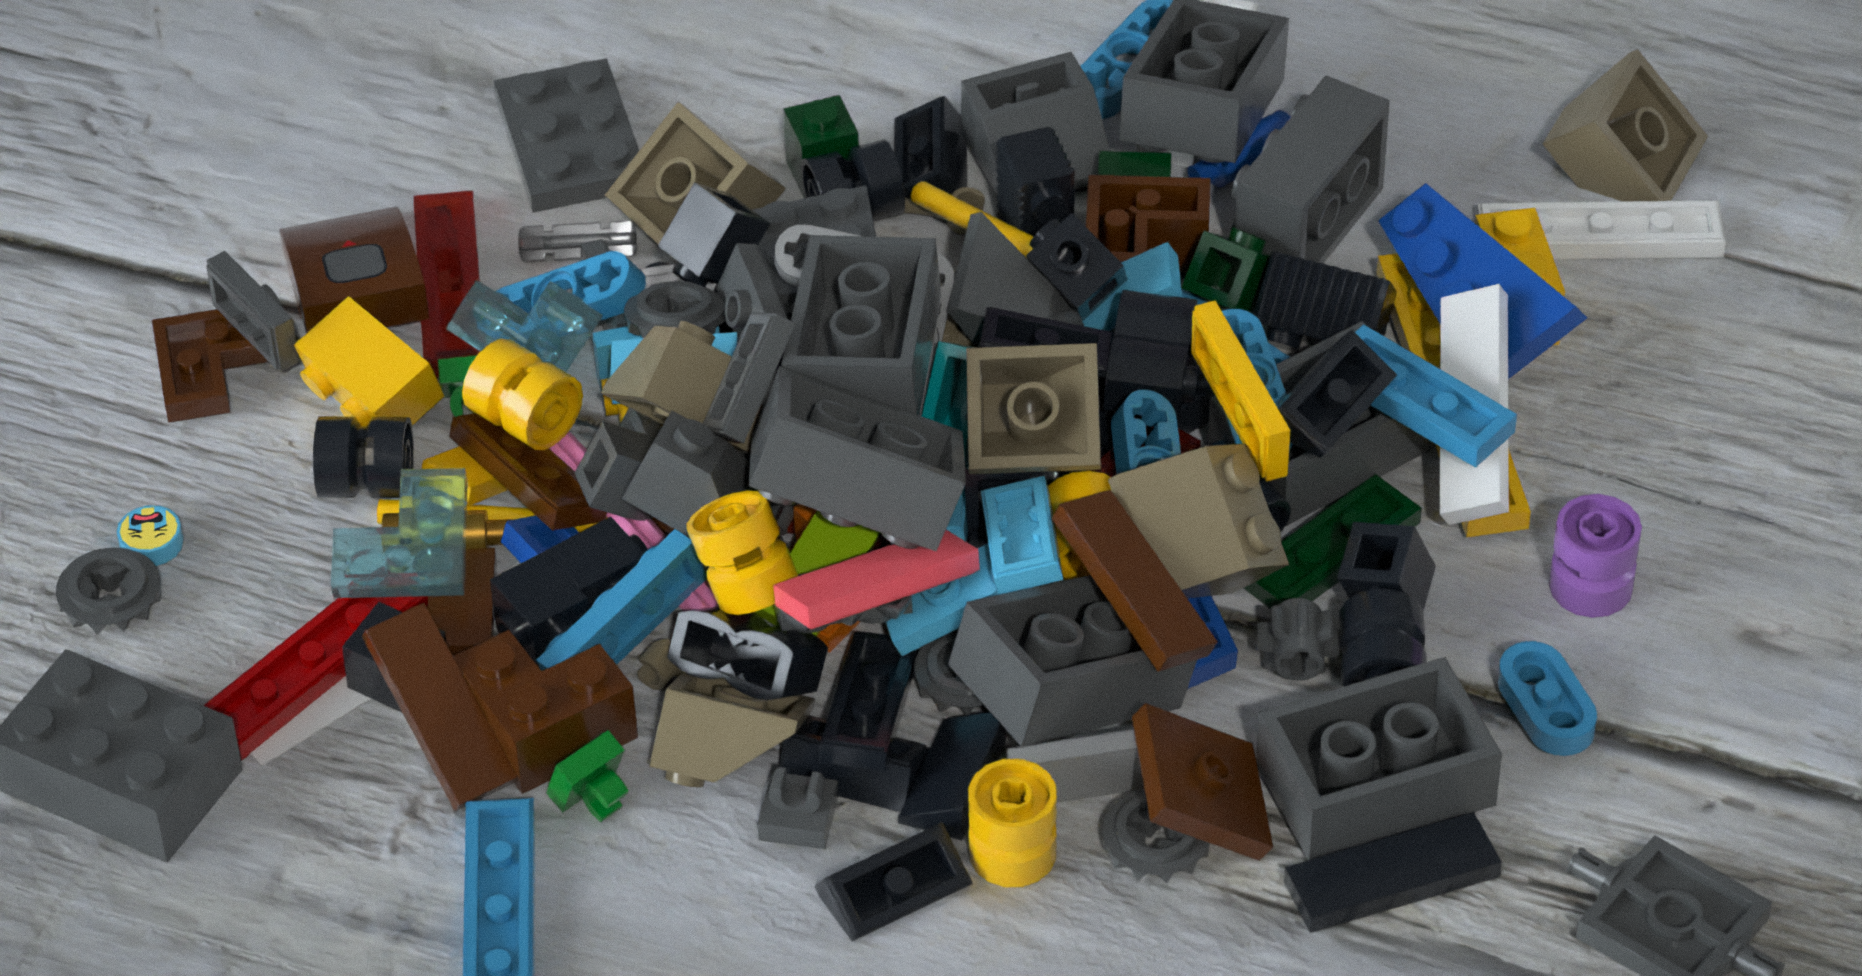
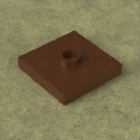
M1145 703L1132 716L1150 821L1260 861L1274 846L1253 743Z

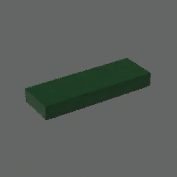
M1374 474L1281 541L1289 565L1243 589L1271 610V607L1277 606L1289 599L1302 598L1314 601L1339 582L1337 577L1353 522L1417 526L1421 523L1422 507L1377 474Z

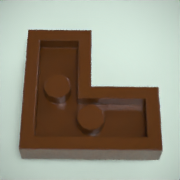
M217 309L152 320L168 423L231 413L223 369L269 362Z

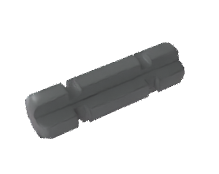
M630 220L610 221V227L601 228V222L553 224V231H544V225L523 226L519 229L518 234L519 254L524 262L546 261V255H554L555 261L582 259L581 244L602 239L603 243L606 242L609 251L621 252L626 257L635 255L637 250L636 227L634 222Z

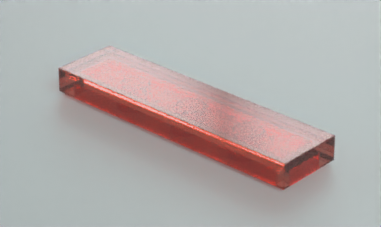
M473 190L413 196L417 259L425 283L429 319L421 320L423 358L430 363L436 378H439L438 359L477 356L485 348L484 330L480 324L482 296Z

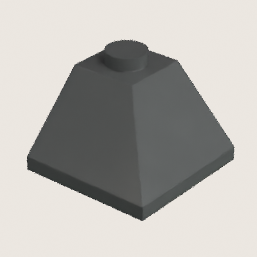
M982 212L970 215L947 312L977 348H979L987 307L1084 326L1078 312L1069 306L1057 289Z
M671 410L622 499L689 537L687 522L701 507L731 493L746 490L758 491V489L749 486L750 462L728 441L712 433L703 423L687 419Z

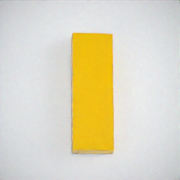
M1211 301L1194 306L1191 353L1240 440L1243 444H1246L1249 455L1255 462L1261 477L1265 478L1267 482L1288 476L1290 429L1217 302Z

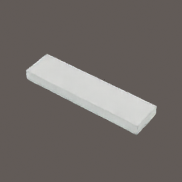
M1719 201L1478 203L1477 214L1535 207L1554 260L1724 258L1726 240Z
M1500 284L1441 297L1440 369L1508 409V294ZM1508 439L1476 468L1440 447V515L1448 525L1509 512Z

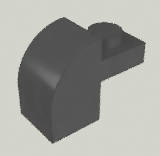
M628 408L619 426L602 421L575 471L576 478L589 507L633 520H652L653 516L624 501L622 497L662 428L661 424Z

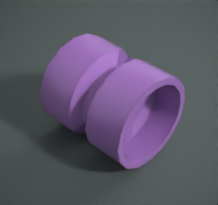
M1591 494L1582 495L1568 501L1559 511L1555 529L1549 587L1552 597L1562 608L1575 615L1591 618L1604 617L1622 610L1631 600L1642 525L1639 515L1629 504L1613 496Z

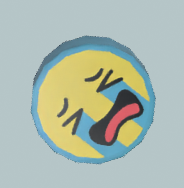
M147 505L132 510L118 523L116 532L120 548H127L145 555L155 566L165 564L175 558L182 549L184 541L178 516L171 509L162 506Z

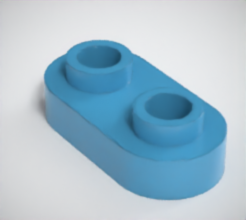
M1525 641L1510 646L1500 659L1498 687L1532 742L1541 750L1558 756L1574 755L1587 749L1595 736L1597 710L1564 657L1558 650L1542 642ZM1525 682H1533L1536 685L1526 684Z

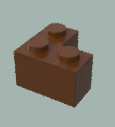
M1088 176L1086 227L1120 262L1168 242L1178 255L1179 271L1188 272L1203 231L1209 232L1210 178Z
M510 630L453 656L517 775L514 784L521 794L549 782L557 764L607 730L610 731L621 746L638 738L633 685L600 644L544 671L539 669Z

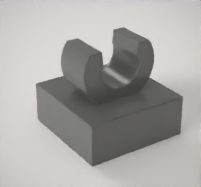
M778 767L775 772H771L758 820L759 840L825 849L838 801V780L824 779L820 772H812L811 777L787 774L786 768Z

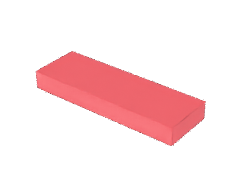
M945 530L937 551L918 546L915 549H907L892 544L774 584L775 606L809 629H814L974 574L980 570L979 552L976 547L948 530Z

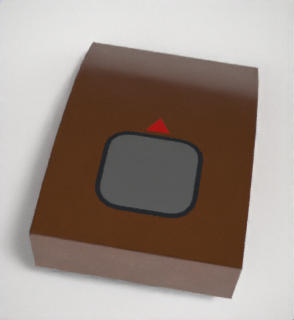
M397 206L279 229L300 318L303 320L306 333L348 296L385 327L429 319L424 279L407 225Z

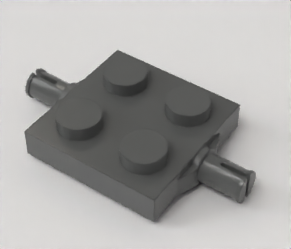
M1656 835L1650 839L1635 857L1615 867L1587 852L1583 847L1579 848L1578 852L1572 856L1568 864L1567 873L1575 875L1600 890L1598 899L1578 920L1576 938L1641 976H1724L1730 973L1731 970L1737 969L1747 976H1781L1784 963L1778 962L1750 945V941L1769 920L1772 901Z

